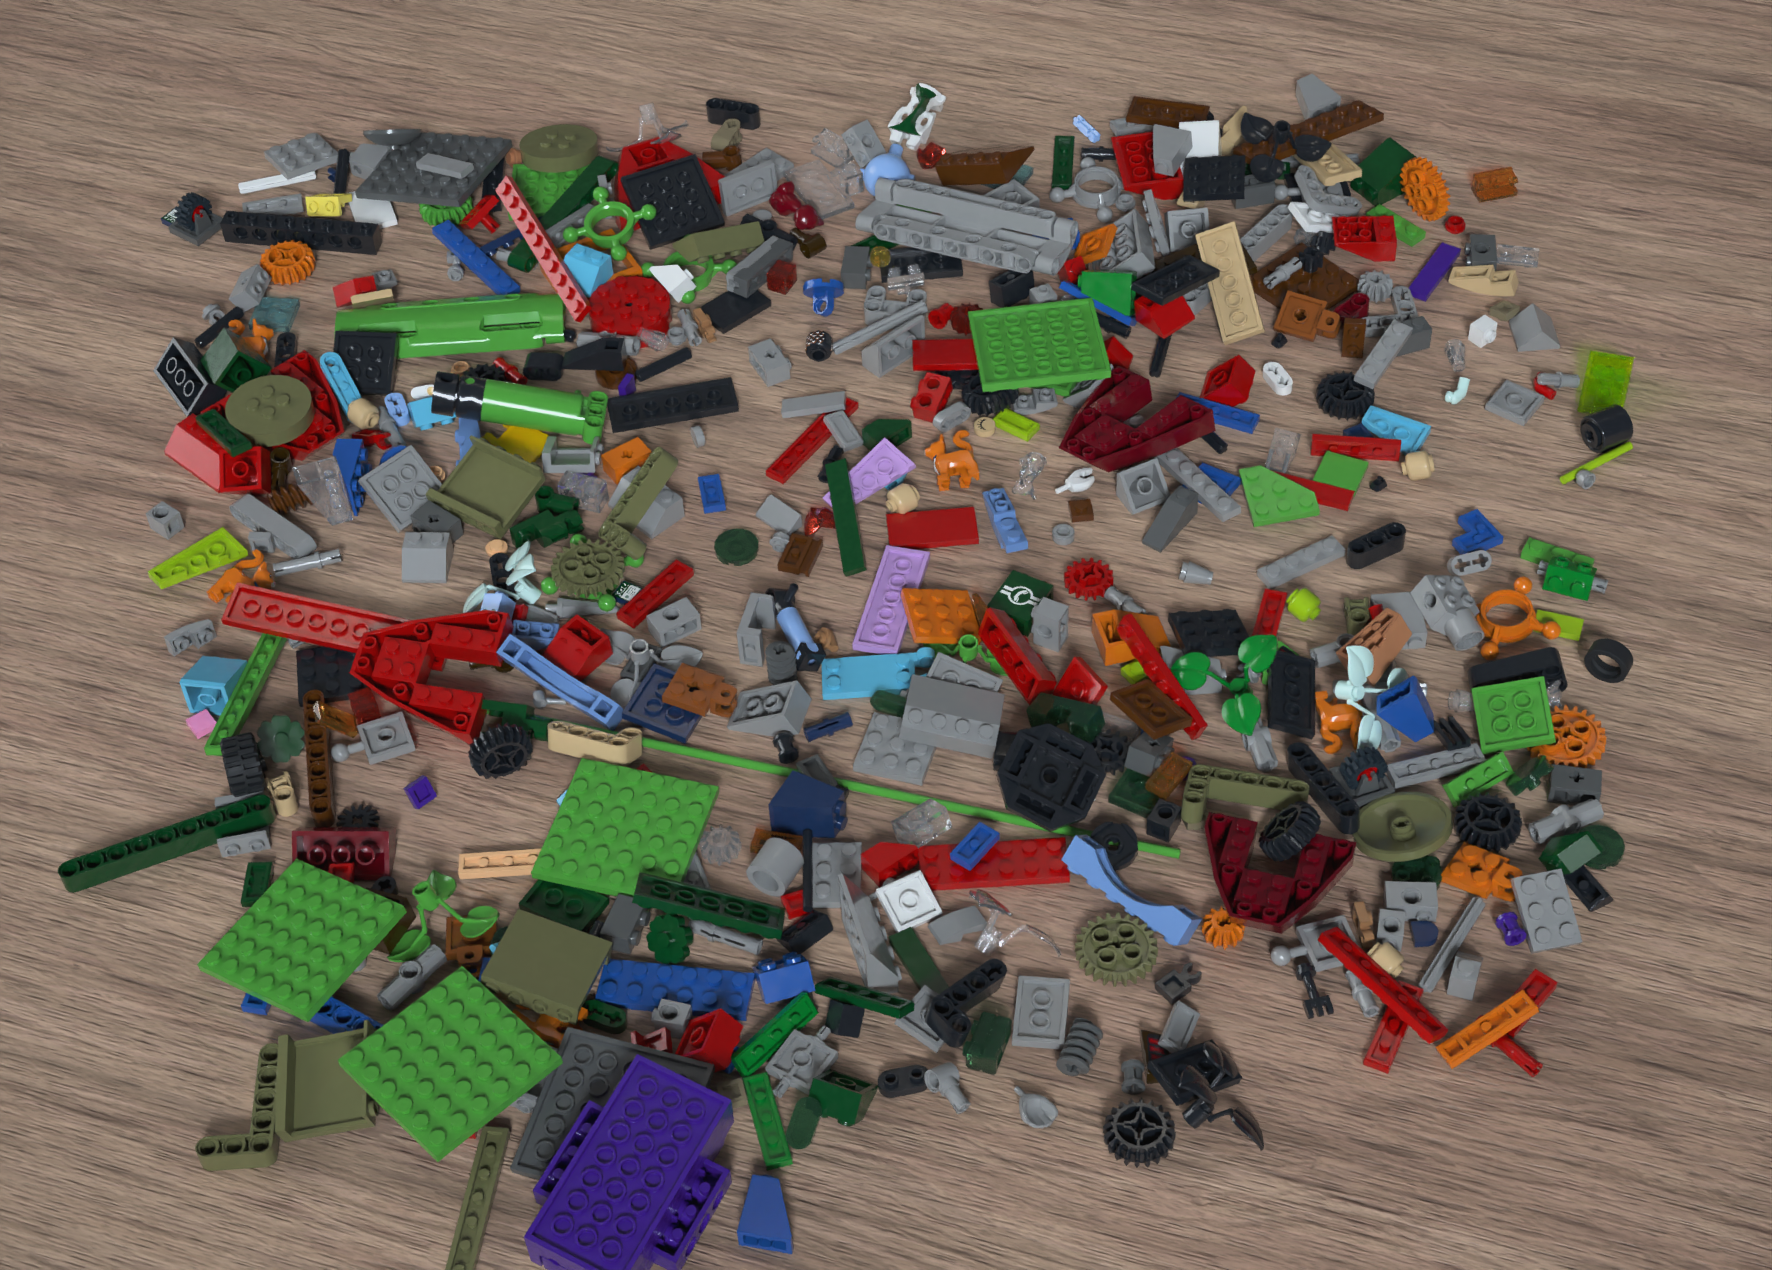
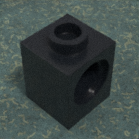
M1159 798L1147 818L1146 834L1169 843L1181 823L1182 807Z

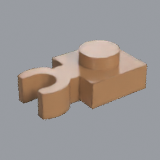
M701 308L693 310V318L698 325L697 330L702 337H705L708 343L717 341L713 334L716 331L712 326L709 315H705Z
M1364 901L1353 903L1351 918L1357 936L1360 938L1363 950L1373 948L1372 941L1375 940L1373 931L1370 929V926L1373 925L1372 914L1370 910H1366Z

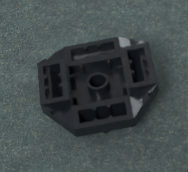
M1048 723L1029 729L1018 730L996 776L1006 810L1051 832L1086 818L1106 777L1103 766H1101L1093 745ZM1049 774L1053 776L1055 782H1046L1043 775Z

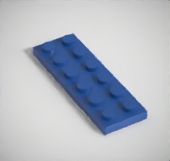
M610 959L608 964L603 966L595 1000L621 1009L653 1012L654 1008H658L661 999L690 1004L693 1016H702L710 1013L711 1010L721 1008L735 1020L747 1021L755 984V973Z

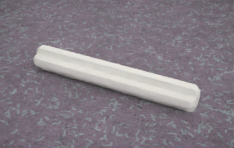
M314 170L289 180L281 174L241 182L238 186L241 194H247L315 180L316 174Z

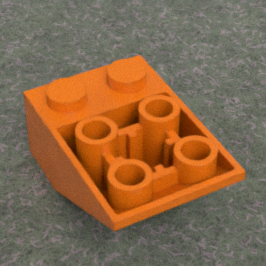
M1115 609L1092 614V634L1105 666L1136 660L1116 629L1123 616L1132 613L1159 654L1160 646L1171 647L1159 617Z

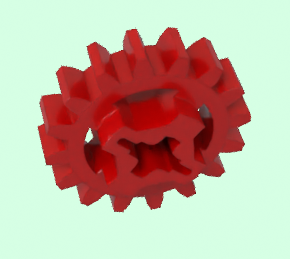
M1081 558V563L1073 561V567L1067 566V572H1064L1065 588H1069V594L1076 593L1077 599L1084 596L1085 601L1088 600V597L1096 600L1098 595L1104 597L1106 590L1113 586V570H1109L1108 564L1102 565V560L1094 562L1093 558H1090L1089 561Z

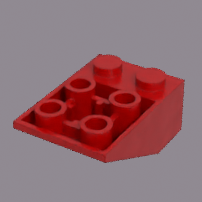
M1394 216L1332 217L1334 244L1336 247L1374 262L1395 261L1397 238Z
M576 614L559 629L542 656L581 682L613 654L609 636Z

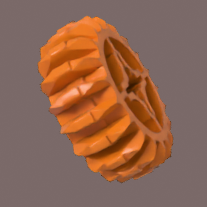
M285 240L283 243L277 242L275 246L270 245V249H265V253L261 255L260 266L272 277L270 282L273 281L274 284L280 283L283 286L286 283L291 285L294 282L299 283V280H306V276H311V272L314 271L316 260L313 251L307 244H302L301 241L295 242L292 240L287 242Z

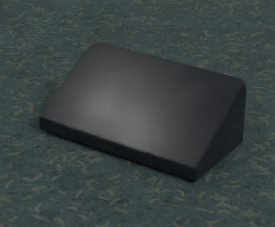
M1584 865L1570 874L1563 875L1565 883L1590 912L1614 900Z
M812 910L784 930L781 939H777V941L789 952H797V955L802 954L832 932L833 926L827 914Z

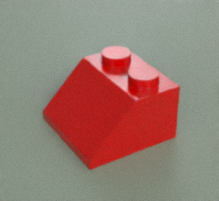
M1237 355L1208 371L1200 398L1231 407L1243 404L1249 398L1256 370L1240 355Z
M256 446L232 457L226 450H219L220 493L238 495L271 494L270 451L261 446Z
M721 1008L691 1019L675 1054L714 1064L715 1072L725 1070L730 1065L733 1050L740 1041L743 1025Z

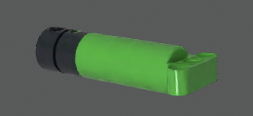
M437 371L431 413L452 417L455 413L458 418L573 436L579 434L582 435L584 442L592 444L595 436H599L600 442L602 440L608 396L604 392L593 391L589 394V397H585L581 394L580 390H576L573 393L465 375L460 378L459 374Z

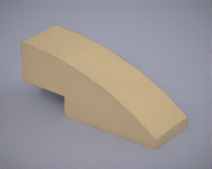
M1242 106L1223 126V137L1221 138L1222 156H1232L1233 148L1244 143L1240 127L1242 117L1247 112L1246 106Z
M1494 265L1453 267L1449 277V283L1472 292L1494 296H1515L1519 284L1516 270L1495 271Z

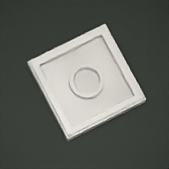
M921 870L880 887L875 891L896 933L909 927L914 929L943 915Z

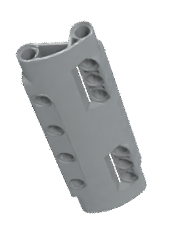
M881 177L875 184V201L859 213L855 224L857 230L875 234L880 240L1021 273L1035 271L1053 276L1060 271L1066 262L1079 228L1077 221L1058 218L1056 213L1050 210L910 179L895 181ZM896 204L904 205V206H908V207H913V208H917V209H921V210H926V211H930V212L939 213V214H942V216H941V215H937V214H933V213H928V212H924V211H919V210L911 209V208H906V207H902V206H897ZM1001 228L1010 229V230H1014V231H1019V232H1023V233H1027V234H1032V235H1036V236H1041V237L1049 238V240L1043 239V238H1039V237L1030 236V235H1025V234H1021V233H1016V232H1012V231H1008V230H1003V229H1001Z

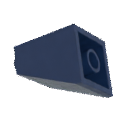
M793 770L768 804L772 835L778 837H802L803 830L810 829L812 830V838H835L840 830L843 831L848 822L844 791Z

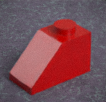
M374 276L355 278L333 287L337 308L352 305L351 297L353 295L377 291Z

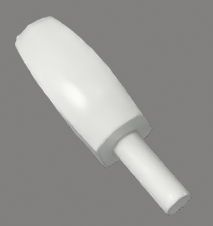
M1082 468L1074 471L1065 480V485L1055 489L1056 494L1067 489L1071 492H1082L1090 488L1095 478L1094 476L1085 477L1092 474L1093 469Z

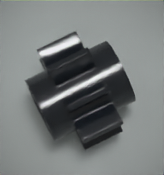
M1320 231L1318 236L1313 235L1311 245L1317 248L1319 253L1329 255L1330 251H1335L1336 248L1333 234Z
M1307 247L1304 252H1299V262L1301 261L1303 270L1313 273L1318 270V267L1322 268L1324 254L1319 253V250L1315 247Z

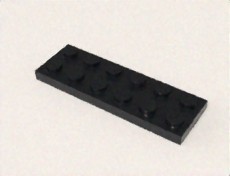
M731 377L608 398L607 402L613 433L739 412Z

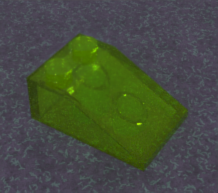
M1590 350L1577 412L1592 414L1614 404L1624 408L1634 367V357Z

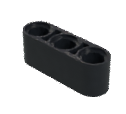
M712 98L706 102L707 120L712 124L723 125L728 119H737L740 121V128L754 130L761 125L760 110L756 104Z
M1393 522L1349 542L1346 559L1347 565L1352 569H1362L1403 550L1406 535L1405 526Z

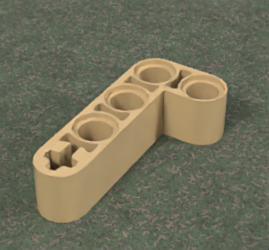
M553 721L548 724V748L552 751L578 758L626 767L642 755V731L638 728H625L614 735L564 721Z

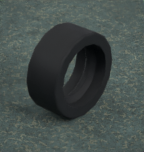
M1608 638L1598 639L1593 642L1587 652L1584 664L1595 678L1607 683H1619L1629 673L1633 665V656L1625 645L1616 640ZM1598 655L1612 658L1620 667L1608 665Z

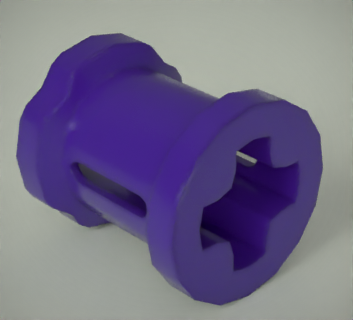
M1514 912L1503 913L1496 919L1495 923L1496 927L1503 932L1505 936L1504 942L1508 946L1518 945L1527 937L1525 930L1520 928L1517 922L1518 917Z

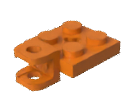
M1464 842L1442 872L1441 882L1487 899L1492 892L1494 897L1513 902L1516 900L1514 892L1508 893L1505 890L1512 888L1510 874L1514 878L1521 877L1522 871L1510 865V859ZM1479 868L1481 871L1476 870L1475 872H1471V869Z

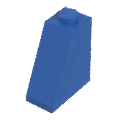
M1414 675L1377 696V715L1415 743L1434 733L1433 712L1418 679Z
M752 1175L737 1229L739 1245L788 1254L793 1253L792 1235L779 1179L770 1175Z

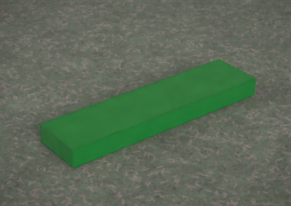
M801 992L731 1055V1061L742 1078L752 1075L780 1049L794 1029L800 1031L819 1013L806 992Z
M767 1072L742 1078L766 1170L792 1165V1157Z

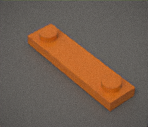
M1521 990L1436 1046V1050L1449 1067L1453 1069L1538 1013V1006L1524 990Z

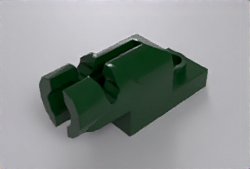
M546 510L509 528L512 544L516 549L528 540L530 542L537 540L545 548L560 540L569 538L568 534L575 535L584 531V527L580 525L583 523L582 518L576 510L566 511L556 517L549 510Z
M483 699L481 709L489 711V716L503 717L502 726L505 723H508L510 726L516 724L518 727H523L531 740L535 738L539 741L548 742V724L553 722V720L534 714V707Z

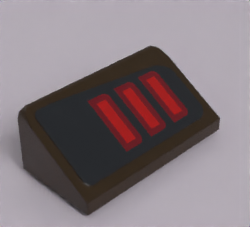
M1140 1030V1044L1143 1064L1145 1066L1146 1083H1159L1147 1066L1149 1061L1169 1055V1051L1158 1045L1161 1034Z

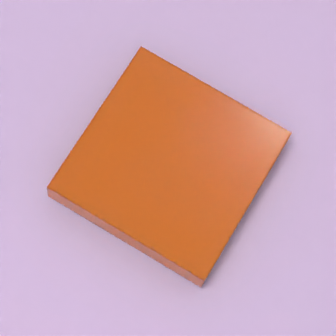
M1113 223L1082 234L1073 258L1082 256L1084 264H1088L1107 257L1118 228Z

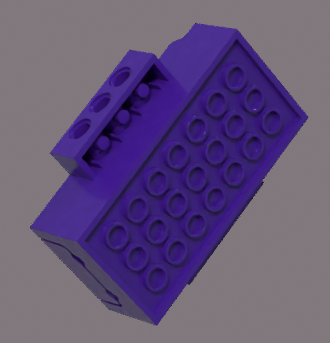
M637 1054L604 1107L590 1100L588 1101L533 1189L536 1203L543 1207L524 1236L531 1261L541 1267L544 1265V1268L547 1270H650L654 1263L667 1270H681L732 1183L730 1170L714 1162L724 1145L727 1133L734 1123L732 1100Z

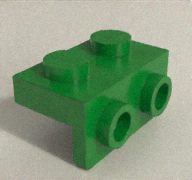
M1562 556L1552 557L1548 564L1542 589L1588 601L1597 568L1585 562H1571L1568 558Z

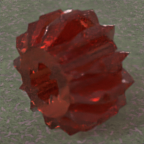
M970 302L967 305L961 303L960 306H955L950 315L952 329L957 331L958 334L964 333L965 336L971 334L968 311L983 310V308H979L978 304L971 305Z

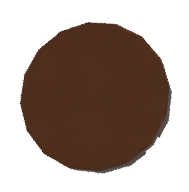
M627 358L624 371L595 370L596 380L603 388L618 390L619 384L627 373L634 375L636 380L635 371L637 367L634 361Z

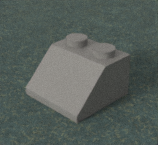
M1208 208L1175 210L1164 213L1166 236L1170 252H1177L1196 244L1195 235L1210 230Z
M450 532L405 533L402 545V583H447L454 553Z

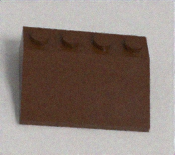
M1034 146L966 149L944 154L935 165V168L943 186L1007 184L1035 149Z

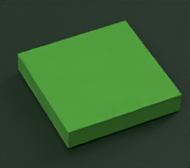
M1326 451L1313 481L1355 491V497L1368 469L1369 462Z

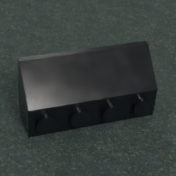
M173 337L153 371L187 417L191 414L199 415L201 411L220 401L225 396L227 390L213 383L200 361L203 355L194 343Z

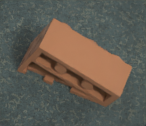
M1386 608L1336 652V655L1348 672V653L1346 647L1358 645L1368 648L1374 658V667L1371 675L1367 677L1366 683L1374 687L1412 633L1399 613Z

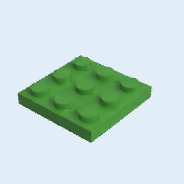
M1544 676L1471 688L1483 755L1556 743Z

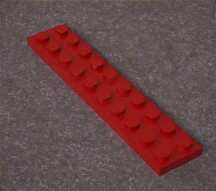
M238 582L221 619L223 625L352 653L357 652L363 633L412 621L410 619ZM435 657L431 670L443 672L447 659Z

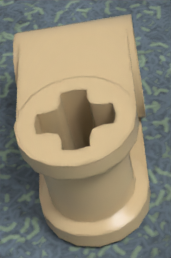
M284 771L283 775L271 779L268 777L264 778L269 795L273 799L279 815L284 817L294 815L298 811L299 805L288 771Z

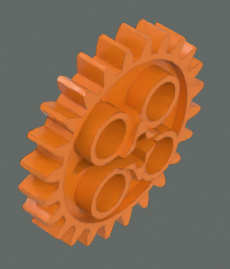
M1420 156L1404 163V167L1401 168L1403 173L1400 176L1403 180L1400 183L1404 186L1401 191L1406 193L1404 199L1409 200L1408 206H1413V212L1417 211V215L1419 217L1422 216L1424 221L1427 219L1429 222L1436 221L1445 216V212L1449 211L1447 206L1450 205V202L1447 199L1450 198V195L1446 193L1449 188L1444 185L1446 180L1441 178L1442 172H1437L1438 167H1433L1432 161L1427 162V158L1422 159Z
M1567 705L1564 706L1563 710L1555 706L1554 712H1551L1556 743L1527 747V750L1531 751L1530 757H1537V764L1545 762L1546 770L1552 764L1587 768L1588 763L1595 766V760H1601L1602 753L1605 752L1607 736H1605V728H1601V721H1595L1594 714L1587 717V710L1584 709L1579 713L1577 712V706L1573 710H1569Z

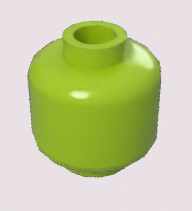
M1297 588L1286 601L1288 604L1287 610L1301 622H1306L1309 618L1313 621L1321 612V609L1318 608L1321 604L1320 598L1307 588H1302L1301 590Z

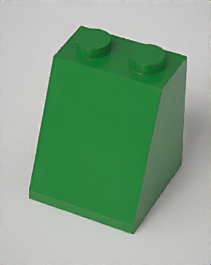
M1082 271V275L1078 276V288H1081V293L1126 316L1135 314L1134 301L1136 300V292L1131 289L1132 283L1137 281V272Z

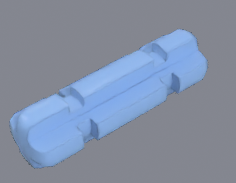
M1081 115L1073 118V124L1092 143L1100 141V133Z

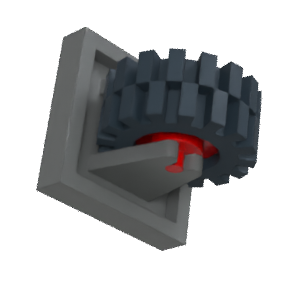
M194 192L186 193V196L183 195L181 197L182 201L179 200L177 202L179 207H175V210H177L174 213V216L177 217L175 218L176 221L168 226L170 233L196 246H200L221 229L220 222L223 218L209 210L212 208V205L209 204L210 201L207 198Z
M1367 746L1364 750L1359 748L1357 749L1358 752H1351L1350 757L1346 756L1344 758L1345 762H1341L1340 766L1329 769L1330 773L1359 807L1365 806L1382 796L1395 793L1394 787L1385 775L1388 771V765L1375 747L1369 748Z

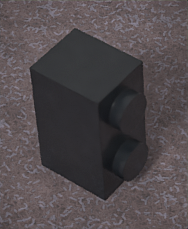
M1009 270L990 280L991 303L1004 308L1011 307L1017 302L1026 299L1029 296V289L1035 287L1033 271L1021 273Z

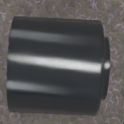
M1614 404L1585 416L1581 420L1580 431L1587 447L1593 452L1600 453L1629 441L1633 436V424L1627 411L1622 406Z

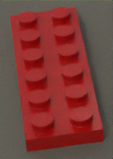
M1066 837L997 841L971 871L950 860V853L958 844L918 846L919 870H921L931 891L1070 883L1068 865L1061 860L1067 851Z

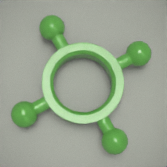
M599 186L593 191V198L599 204L587 213L584 227L578 229L574 227L565 228L563 238L566 242L573 243L577 241L579 236H586L591 238L599 247L612 248L610 252L611 257L616 261H622L627 255V251L622 245L632 237L634 225L638 219L652 220L655 218L657 211L651 204H646L641 210L632 212L627 205L621 202H607L609 192L605 187ZM608 216H621L627 220L625 228L613 236H601L593 231L596 223Z
M675 252L665 260L663 266L699 265L706 269L701 276L692 279V282L697 287L692 291L686 292L682 297L681 301L683 303L690 304L695 300V292L706 288L717 272H723L727 275V272L734 268L737 263L732 259H726L723 263L714 264L713 259L709 258L710 261L698 264L697 261L688 262L681 254ZM646 262L642 264L643 277H654L649 270L650 267L655 266L653 263Z
M575 534L571 537L570 543L579 545V540L587 543V538L582 534ZM644 555L638 560H633L629 556L624 557L625 567L637 568L644 562ZM546 577L541 582V590L547 595L555 594L558 588H560V586H555V581H553L552 577ZM608 588L605 595L598 592L597 597L593 594H590L588 597L589 600L598 599L599 608L605 612L613 610L616 605V600L611 595L614 590ZM581 594L580 598L586 599L585 594Z

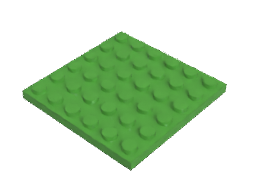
M1092 298L968 311L969 325L983 392L1111 378V368Z
M582 758L531 871L532 878L612 896L621 894L634 897L640 872L684 882L719 795V786Z
M296 859L197 965L200 971L309 1022L407 911L403 905Z
M463 966L338 1059L339 1066L437 1162L563 1063L562 1057Z

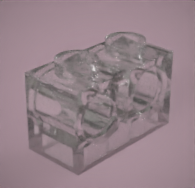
M566 470L557 484L559 494L579 498V508L600 513L609 499L607 482L604 479Z

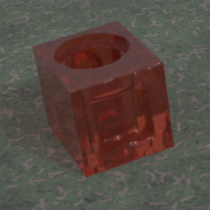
M777 260L766 274L768 290L786 295L797 281L796 265Z
M367 687L348 694L351 709L358 725L381 718L378 704L371 688Z

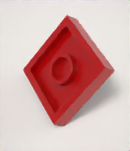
M485 195L458 224L463 229L472 230L481 222L491 234L494 233L496 228L500 227V224L488 212L499 200L494 195Z
M1074 657L1052 694L1079 723H1086L1108 686L1081 657Z

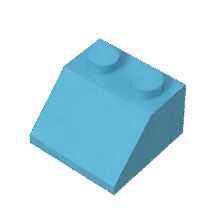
M578 243L565 255V264L588 298H590L598 286L606 283L613 275L611 255Z
M432 397L407 404L414 428L420 427L421 431L433 428L432 424L441 422V425L453 423V418H456V415L454 413L452 417L431 413Z

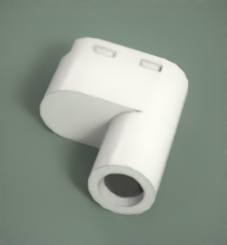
M427 384L414 387L411 391V396L416 400L432 397L434 385Z

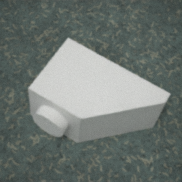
M678 265L652 266L649 268L651 273L678 303L686 292L692 291L697 287L692 282L693 275L687 269L683 271Z

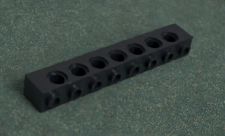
M226 211L220 222L225 242L275 246L277 242L283 243L285 240L287 242L294 240L295 242L301 241L302 244H307L312 250L377 255L382 244L379 225L367 222Z

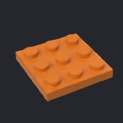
M902 588L900 595L914 643L958 644L962 636L970 634L977 638L978 645H980L981 638L978 636L979 626L968 590Z

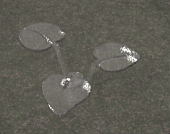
M654 103L639 106L641 118H638L639 137L627 146L642 142L643 122L646 125L654 124L660 138L650 142V144H661L681 138L682 135L676 132L687 128L689 124L685 120L680 126L665 128L658 118ZM606 147V150L610 152H620L623 147Z
M978 889L976 892L969 891V898H974L978 902L979 907L989 908L991 913L986 928L974 944L982 953L991 957L998 945L1003 948L1006 942L1024 931L1050 944L1055 949L1058 957H1060L1061 952L1054 940L1042 930L1026 924V926L1021 925L1008 936L1001 939L1002 933L993 926L999 914L1002 916L1006 914L1011 917L1012 912L981 889Z

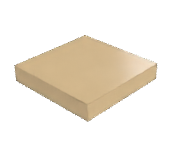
M392 289L353 295L351 297L354 309L365 308L369 305L395 303Z

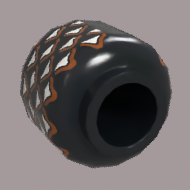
M820 330L809 333L805 343L806 355L817 362L824 361L831 356L833 347L832 337L827 332Z

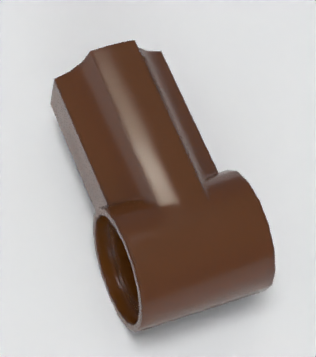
M728 146L723 151L702 153L703 162L713 169L726 168L730 172L742 164L740 149L737 146Z

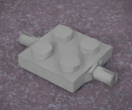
M821 1026L815 1036L805 1035L795 1029L765 1067L768 1074L780 1080L779 1084L772 1091L775 1096L782 1098L789 1087L796 1088L809 1095L813 1078L832 1067L838 1059V1051L824 1043V1040L831 1033L828 1027Z

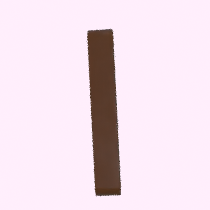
M310 690L303 696L309 808L316 827H331L335 823L336 816L330 729L328 722L319 719V714L328 718L329 714L323 693L319 690Z

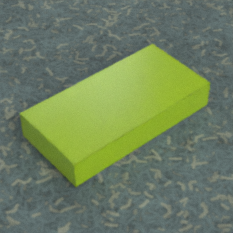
M1007 408L1004 409V412L1000 411L993 418L995 427L1027 442L1040 430L1039 423Z
M1537 609L1536 619L1540 623L1545 624L1548 621L1557 622L1561 627L1559 637L1579 641L1584 619Z

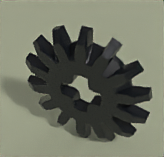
M360 804L358 810L355 809L354 805H351L352 812L344 809L343 813L345 815L337 817L341 821L336 823V827H378L379 824L374 821L380 820V816L375 815L378 811L371 810V805L363 809L364 805ZM355 817H356L357 819L363 817V818H362V822H363V823H361V824H359V823L353 824V823H354L353 819H354Z

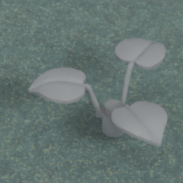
M604 628L600 630L609 636L613 654L605 662L611 665H619L624 659L630 660L631 658L635 665L634 681L627 678L615 682L611 688V700L619 704L623 710L641 684V682H638L639 665L648 662L650 656L659 665H664L665 668L677 672L681 663L697 667L703 657V653L698 649L683 645H673L662 650V660H660L653 649L649 650L648 643L645 640H635L632 635L622 631H612Z

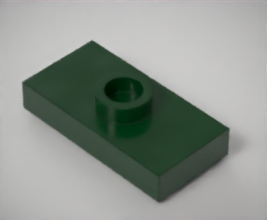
M248 862L241 896L242 907H251L271 886L274 870L273 862Z

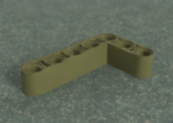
M662 447L655 448L602 524L598 536L633 560L641 558L646 551V543L634 536L632 532L675 471L678 459Z
M1197 764L1192 766L1189 771L1183 793L1181 819L1190 824L1201 822L1208 798L1282 810L1287 808L1289 804H1294L1297 801H1305L1307 803L1309 785L1304 781Z
M266 1044L259 1052L250 1133L207 1136L197 1142L195 1150L205 1170L264 1168L276 1162L280 1137L275 1133L278 1044Z

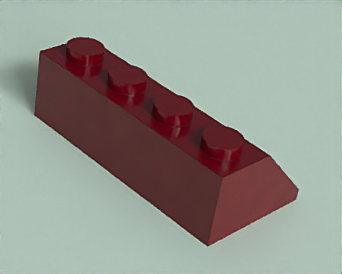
M299 827L292 831V863L299 859L328 872L330 864L354 863L356 867L354 880H377L380 877H391L396 854V828Z

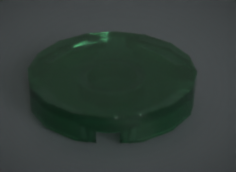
M731 529L723 532L716 539L714 545L715 555L719 561L726 565H729L728 563L734 564V566L748 564L756 558L759 551V542L756 535L748 530Z
M1590 825L1578 832L1589 831L1603 849L1600 854L1585 863L1586 866L1601 870L1610 866L1614 867L1622 860L1625 844L1623 838L1613 829L1602 825Z

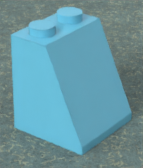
M202 656L179 682L190 713H199L207 709L211 715L220 716L248 663L247 660Z

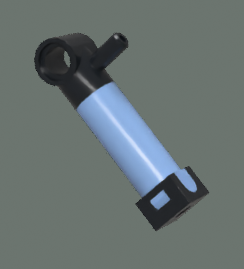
M791 583L788 589H767L765 594L774 597L776 619L788 643L795 650L797 671L817 672L826 653L821 644L814 643L795 606V594L799 588L798 585Z

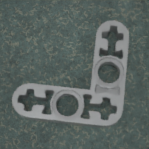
M1301 165L1297 169L1294 177L1309 208L1316 212L1356 216L1359 213L1362 204L1358 199L1350 196L1324 193L1315 172L1310 167Z
M1405 286L1393 288L1391 302L1395 312L1394 315L1361 318L1366 319L1365 337L1383 336L1384 324H1391L1393 320L1401 322L1418 317L1409 288ZM1401 308H1407V309H1409L1410 311H1402V310H1400V309H1401Z

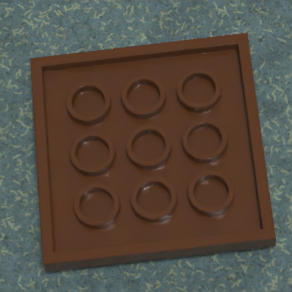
M1302 242L1250 276L1254 292L1278 309H1281L1286 293L1289 290L1327 301L1328 306L1326 310H1329L1357 291L1359 279L1323 257V267H1318L1316 272L1308 273L1301 268L1291 274L1288 280L1281 281L1274 288L1268 289L1267 286L1271 283L1269 282L1265 285L1263 279L1273 273L1276 267L1286 264L1293 257L1299 259V252H1304L1308 247ZM1301 312L1300 315H1295L1298 321L1306 318L1304 312Z

